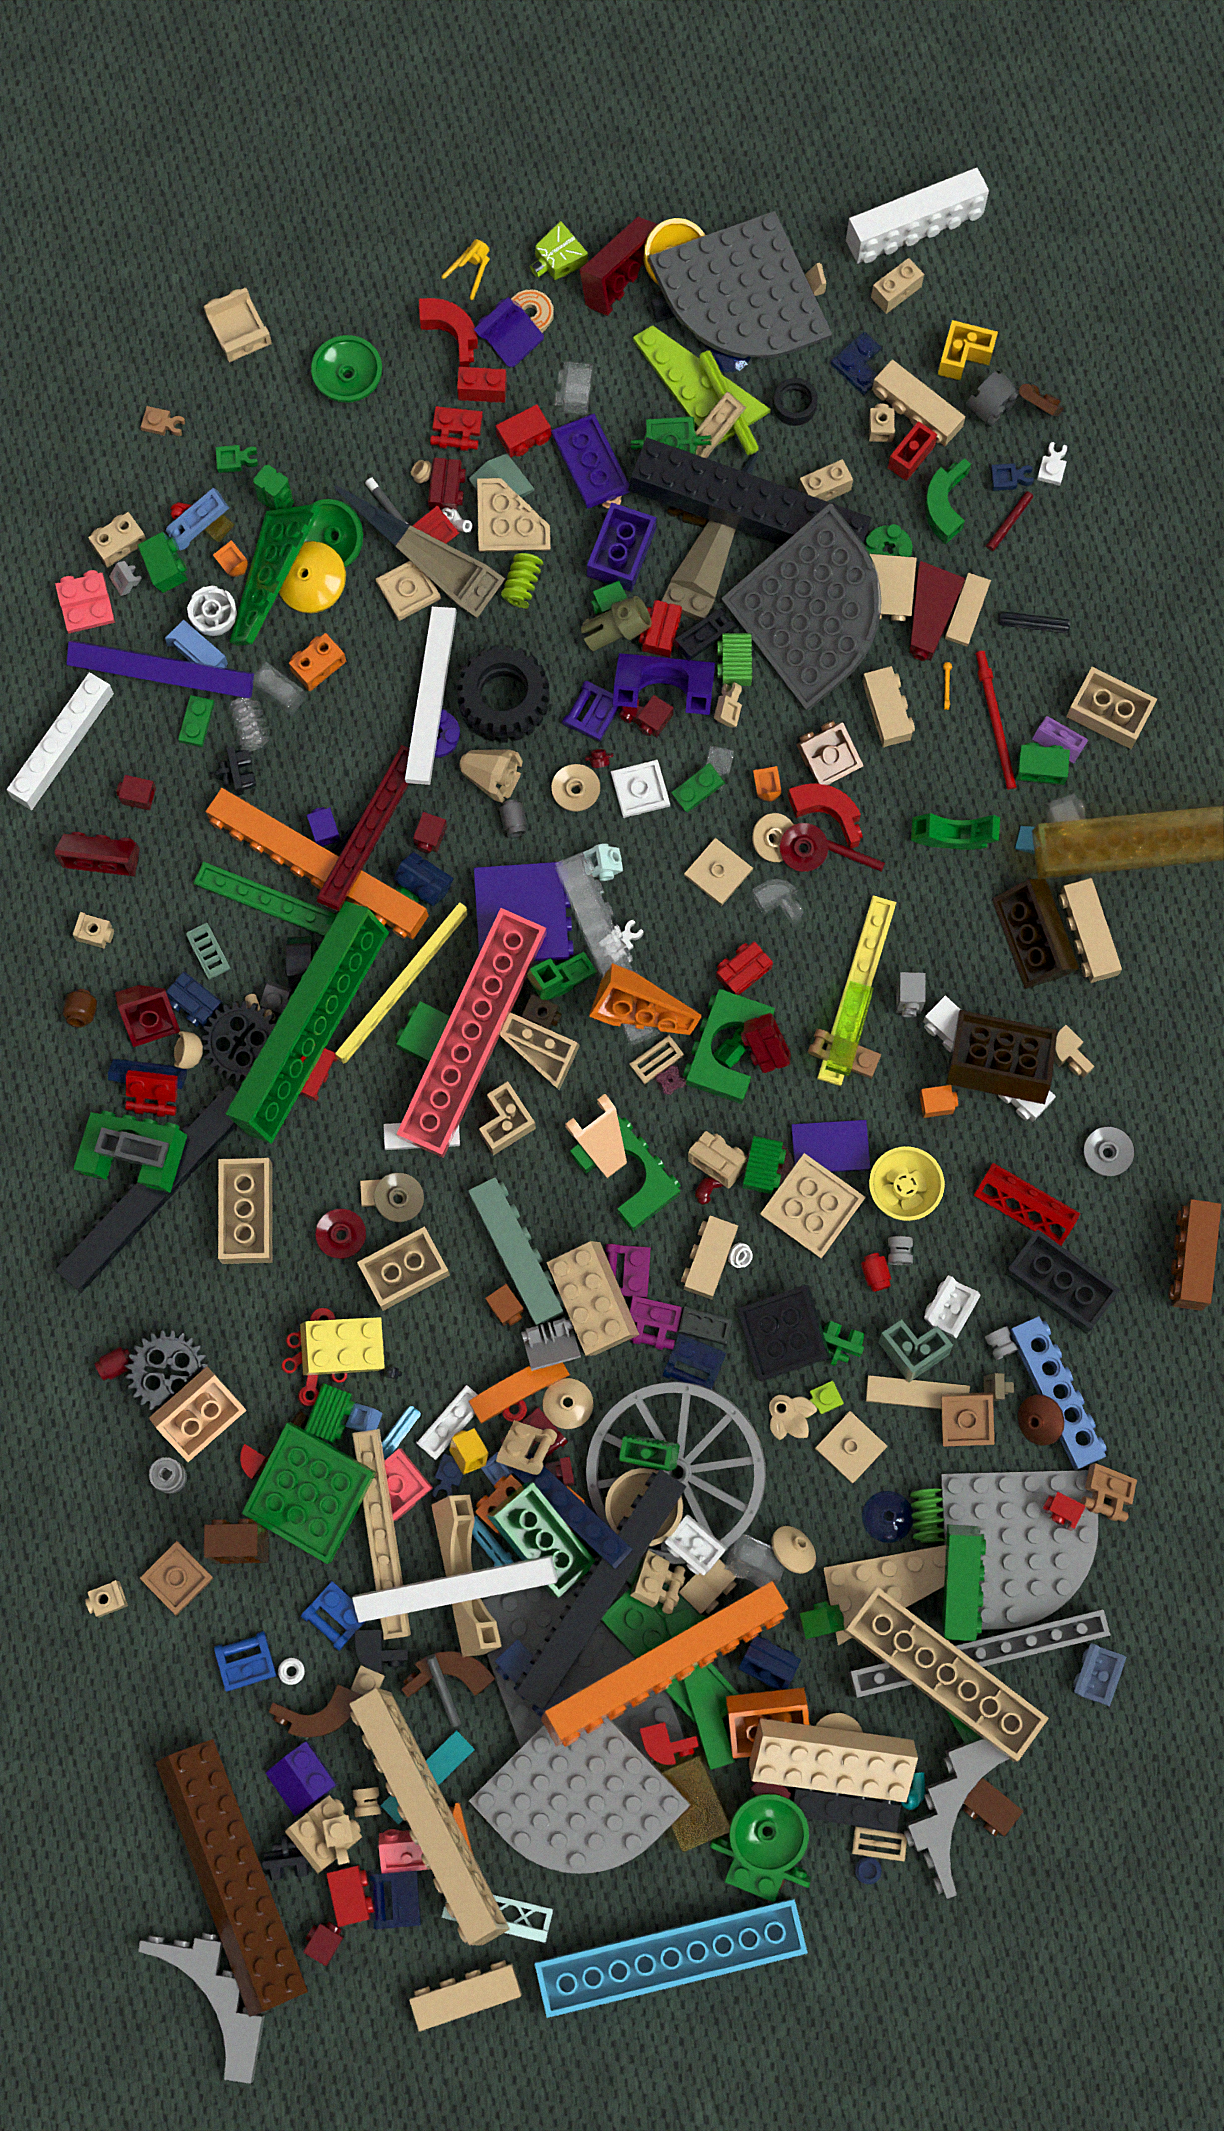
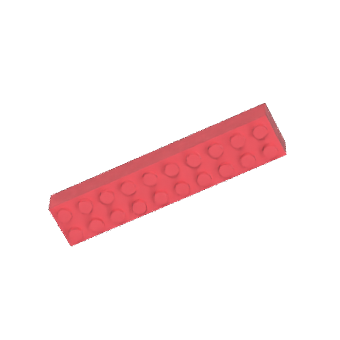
M500 908L396 1133L399 1139L444 1158L498 1041L499 1034L547 934L545 927Z

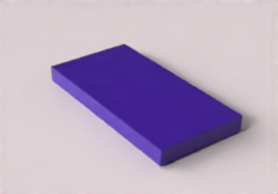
M595 414L551 430L556 446L587 509L630 493L628 491L629 483Z

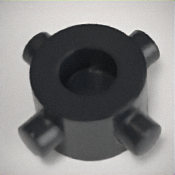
M385 1366L384 1369L380 1370V1373L386 1378L398 1379V1376H402V1372L396 1367Z

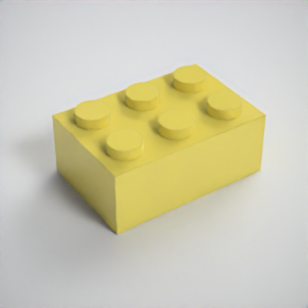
M381 1317L305 1321L300 1324L303 1375L369 1372L384 1369Z

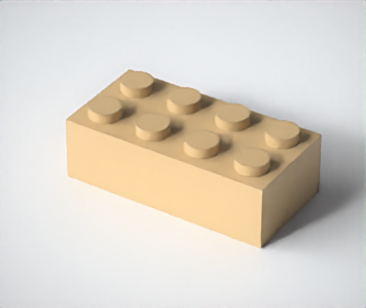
M269 1158L219 1159L218 1259L222 1264L272 1263V1162Z
M590 1241L547 1262L586 1356L597 1355L639 1335L600 1242Z

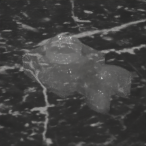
M710 746L706 765L711 763L721 777L722 774L730 775L734 750ZM724 785L721 786L718 790H719V791H722L723 788H724Z

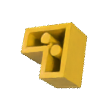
M952 320L938 375L961 380L966 360L989 366L998 332Z

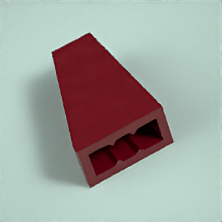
M920 561L916 577L909 653H912L913 657L917 660L926 661L927 659L931 661L963 588L965 578Z

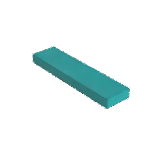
M457 1730L426 1760L438 1786L475 1750ZM390 1796L381 1806L399 1825L403 1821L397 1809L400 1805L396 1797Z

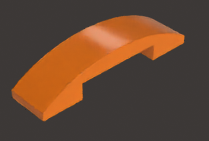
M563 1362L533 1371L528 1366L495 1384L468 1402L480 1424L502 1413L508 1407L545 1387L548 1388L570 1374Z

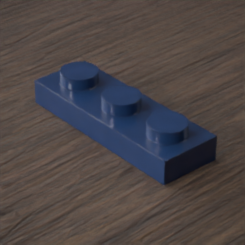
M113 1059L108 1071V1080L117 1081L118 1083H126L128 1070L178 1076L177 1089L183 1088L187 1078V1069Z

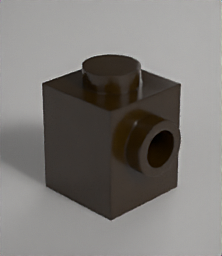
M531 994L522 1018L551 1030L553 1026H558L562 1013H559L560 1007Z

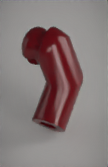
M712 1177L704 1178L695 1191L697 1202L702 1205L709 1203L711 1200L709 1195L713 1189L724 1187V1185Z

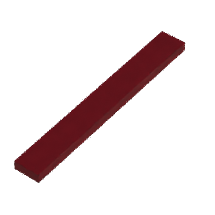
M401 745L319 892L317 896L318 903L340 911L410 784L405 781L410 748Z

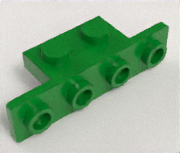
M713 1836L710 1848L734 1857L725 1879L726 1883L772 1902L775 1901L784 1878L809 1888L811 1876L807 1875L808 1872L806 1870L793 1866L792 1869L790 1868L785 1872L775 1875L755 1873L742 1865L737 1859L729 1838L725 1836L716 1838Z

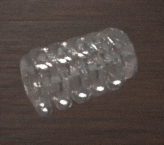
M244 697L232 701L229 704V708L232 710L231 715L233 719H235L234 726L237 728L236 733L240 737L241 750L252 752L262 748L271 739L269 736H262L268 732V729L260 727L265 724V719L258 718L263 714V711L255 710L260 706V702Z

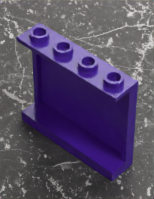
M562 862L474 868L479 953L500 908L546 928L547 934L534 961H545L550 958L551 960L565 959L567 961L569 960V955H574L573 940H568L567 931H572L571 916L566 917L565 909L570 908L569 893H564V884H569L568 869L563 870Z

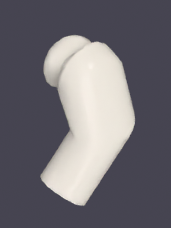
M448 507L442 509V512L457 531L470 532L472 523L469 520H462L455 509Z

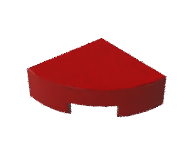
M244 1444L240 1455L241 1466L246 1475L253 1480L266 1457Z

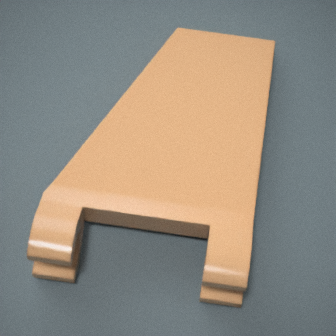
M604 1094L597 1099V1104L605 1112L583 1130L574 1118L568 1121L565 1127L605 1177L608 1178L627 1164L616 1108L607 1095Z

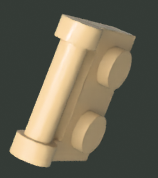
M514 1420L498 1452L496 1462L537 1475L543 1468L542 1462L550 1445L555 1443L557 1434L552 1429L541 1430ZM534 1441L540 1442L534 1457L527 1459L526 1457Z

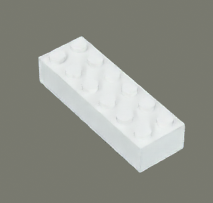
M974 168L849 218L846 242L857 264L863 261L865 263L872 262L878 255L883 253L887 255L892 254L898 247L903 245L912 246L923 237H934L941 230L948 227L949 229H954L968 219L971 221L977 220L984 213L989 190L978 168Z

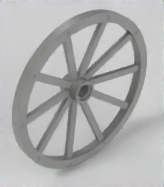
M687 1382L653 1384L623 1398L612 1407L598 1425L588 1451L586 1465L587 1486L597 1516L609 1526L605 1513V1502L600 1489L611 1487L619 1477L599 1480L598 1464L604 1440L619 1448L622 1446V1439L608 1433L613 1423L624 1411L636 1404L654 1438L666 1442L643 1399L663 1393H682L677 1439L680 1449L677 1465L683 1468L684 1474L682 1478H677L673 1475L672 1470L663 1471L687 1486L684 1494L698 1524L711 1535H713L688 1482L744 1512V1515L731 1532L719 1540L728 1548L747 1530L754 1520L765 1489L766 1467L764 1453L757 1433L748 1418L734 1403L723 1395L707 1387ZM691 1395L712 1402L727 1414L684 1458ZM734 1420L743 1432L752 1456L691 1465L695 1458L715 1437ZM754 1464V1486L749 1504H745L693 1475V1473ZM662 1542L661 1550L648 1547L645 1551L646 1553L649 1550L672 1564L688 1563L681 1556L678 1558L671 1554L665 1542Z

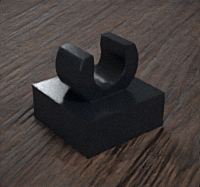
M656 292V298L651 300L656 323L676 317L670 309L663 292Z

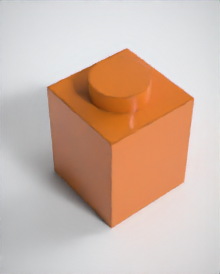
M951 1085L921 1089L919 1093L923 1118L953 1114L955 1107L958 1106L957 1093L952 1092Z

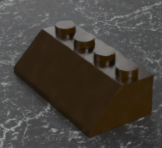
M1028 879L992 898L1025 989L1062 978L1079 969L1046 879Z

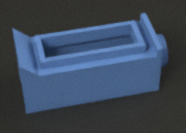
M185 620L165 637L167 646H175L176 650L190 662L227 668L228 663L225 655Z

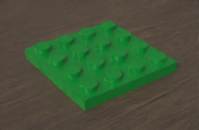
M289 1422L286 1423L242 1514L250 1519H254L258 1524L324 1563L330 1564L376 1471Z

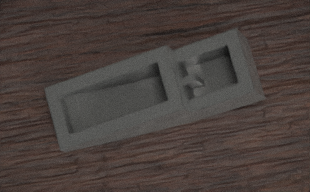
M101 1127L94 1152L117 1160L162 1168L169 1143Z

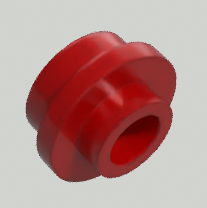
M523 1400L514 1404L519 1407L517 1414H511L509 1412L510 1407L502 1412L503 1417L507 1421L514 1422L515 1420L519 1422L526 1416L527 1406Z

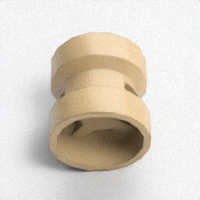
M379 1787L352 1790L353 1799L356 1800L357 1805L354 1809L355 1817L381 1814V1807L377 1803Z

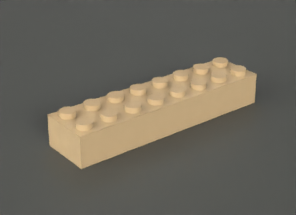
M878 1587L873 1590L844 1630V1632L1013 1762L1019 1761L1049 1719Z

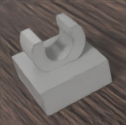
M125 561L116 563L109 576L121 596L128 594L132 587L138 585L142 579L141 576L134 577L132 573L136 569L135 566H128Z

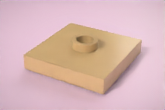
M411 561L376 578V583L399 621L441 599L433 582Z
M715 838L684 873V876L722 906L752 872L753 867Z
M849 1411L815 1449L853 1484L886 1449L887 1445Z

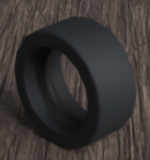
M789 378L777 386L773 396V411L781 422L789 426H800L810 421L817 410L818 394L815 387L809 381L802 378ZM792 390L803 392L809 399V406L805 411L799 413L787 411L781 404L783 395Z

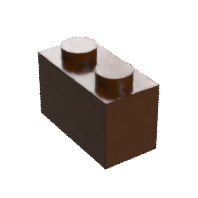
M981 1778L968 1793L963 1802L964 1808L962 1809L972 1819L975 1820L978 1816L985 1822L983 1828L995 1837L997 1834L1005 1836L1023 1813L1021 1808L984 1778Z

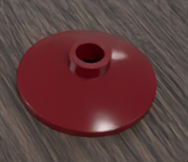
M809 823L795 824L783 834L780 841V854L783 861L790 868L800 872L812 871L825 861L828 854V841L823 831L817 826ZM799 845H806L808 848L807 852H800Z
M335 1209L326 1213L316 1227L318 1246L326 1255L336 1259H345L355 1255L363 1247L366 1239V1228L362 1219L355 1212L348 1209ZM339 1231L346 1232V1237L342 1240L337 1238Z

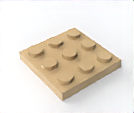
M804 1153L760 1215L822 1259L865 1197Z

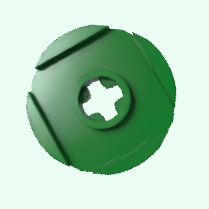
M896 524L878 527L866 538L865 547L869 554L911 557L912 555L910 537ZM885 544L894 546L892 554H889L888 551H882Z

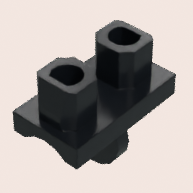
M229 747L227 751L231 767L227 766L226 761H222L219 763L220 769L216 770L214 775L216 779L223 780L224 786H230V778L233 777L237 795H244V790L257 786L254 772L241 774L239 768L252 765L249 750L236 751L234 747Z
M287 1834L282 1835V1843L272 1844L273 1851L264 1852L263 1870L267 1869L271 1881L285 1878L284 1867L294 1866V1873L297 1877L309 1875L310 1863L294 1842H289Z

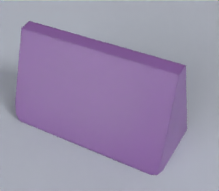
M1048 716L1045 717L1032 739L1044 747L1059 745L1064 747V749H1069V761L1075 763L1088 742V739Z

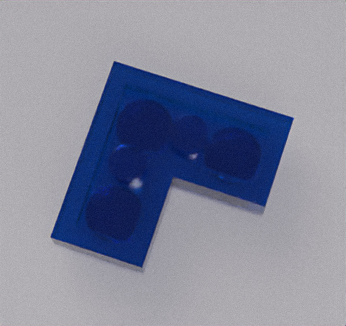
M864 331L831 361V365L864 396L873 388L874 379L878 376L866 363L881 350V346Z

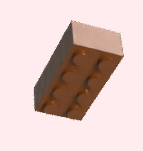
M1191 1199L1182 1207V1211L1178 1210L1176 1225L1180 1226L1179 1235H1175L1173 1245L1174 1250H1178L1177 1259H1173L1171 1265V1274L1175 1275L1174 1285L1170 1284L1168 1299L1172 1300V1307L1202 1311L1211 1304L1221 1213L1220 1203Z

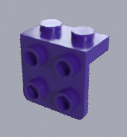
M507 297L497 303L496 309L492 313L482 317L474 330L480 337L486 339L507 366L513 368L543 341L544 335L520 304Z

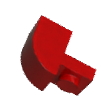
M665 1722L639 1729L645 1751L654 1761L660 1764H676L673 1753L678 1752L679 1757L694 1754L693 1748L699 1747L696 1736L670 1743Z

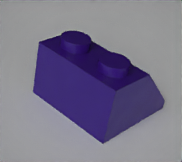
M308 1741L290 1752L266 1772V1775L294 1816L300 1814L338 1786Z

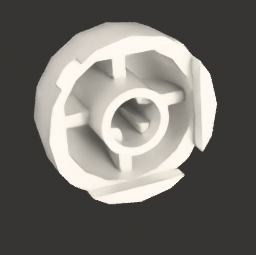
M216 586L203 587L192 595L190 604L188 603L187 607L189 619L195 629L209 636L222 635L229 631L235 623L237 615L235 601L230 593L226 590L218 589Z

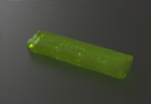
M853 981L849 982L825 1067L826 1070L845 1076L850 1075L873 993V987Z

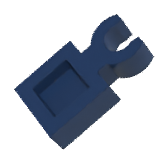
M1015 463L991 465L993 491L1017 489V483L1024 486L1033 484L1034 478H1026L1024 476L1025 473L1032 472V466L1026 465L1020 470H1016Z
M443 1454L435 1479L441 1480V1484L436 1486L433 1491V1497L437 1498L440 1490H446L448 1493L447 1497L453 1496L452 1485L460 1487L464 1476L454 1458L447 1454Z

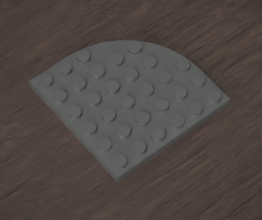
M775 211L648 257V262L663 295L678 321L695 334V338L719 352L740 358L760 357V359H769L809 347L829 339L833 335Z
M833 504L826 506L721 598L746 632L751 633L753 641L806 710H810L841 684L863 661L873 643L879 626L882 601L878 573L868 550Z

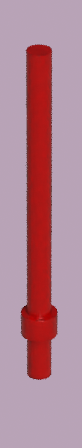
M979 651L976 653L979 666L977 673L979 681L983 683L1007 790L1015 789L1016 783L992 684V679L994 678L992 669L988 666L985 651Z

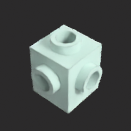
M598 844L582 853L585 876L599 878L600 881H608L613 879L614 875L623 871L619 848L609 847L608 844Z

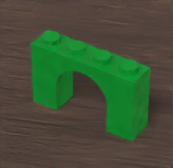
M719 989L717 996H711L707 1008L711 1010L709 1018H703L699 1030L703 1032L702 1038L694 1043L691 1054L695 1055L692 1064L687 1063L683 1077L687 1078V1086L742 1104L751 1076L720 1065L711 1051L712 1040L723 1029L729 1027L744 1028V1022L747 1020L759 1018L768 1013L774 1016L775 1008Z
M101 1111V1114L90 1112L73 1170L85 1176L107 1180L113 1158L101 1156L94 1152L102 1127L118 1132L123 1131L169 1143L163 1167L157 1168L142 1165L137 1182L149 1189L171 1193L187 1139V1134L179 1130L180 1126L165 1122V1125L162 1126L158 1125L157 1121L146 1118L141 1122L137 1121V1118L125 1114L122 1115V1118L115 1117L114 1113L108 1111Z
M617 1114L625 1154L636 1158L642 1164L646 1173V1180L640 1191L617 1208V1213L634 1232L678 1197L681 1185L672 1174L668 1176L663 1170L665 1166L656 1155L654 1157L651 1156L647 1151L649 1146L641 1136L637 1138L632 1133L633 1127L625 1117L621 1119ZM580 1144L570 1150V1156L585 1174L597 1166Z

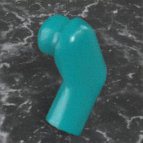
M924 1772L914 1773L912 1788L909 1790L907 1801L901 1802L905 1809L913 1810L924 1800V1795L926 1794Z

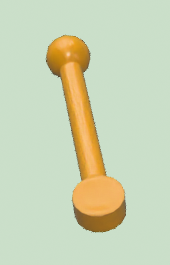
M945 662L943 664V669L945 670L944 710H949V685L952 664Z

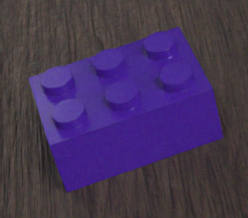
M611 502L587 564V577L607 584L620 581L623 589L632 592L656 531L657 517Z

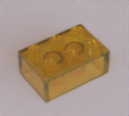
M701 1755L662 1772L691 1804L671 1825L682 1852H686L729 1832L731 1823Z

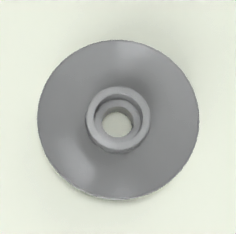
M1102 1127L1092 1132L1087 1138L1084 1145V1158L1094 1172L1103 1176H1116L1126 1171L1131 1165L1134 1158V1147L1131 1139L1122 1130L1114 1127ZM1103 1150H1111L1112 1156L1105 1157L1103 1155Z

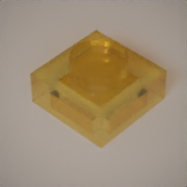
M223 513L205 530L216 541L220 542L235 524Z

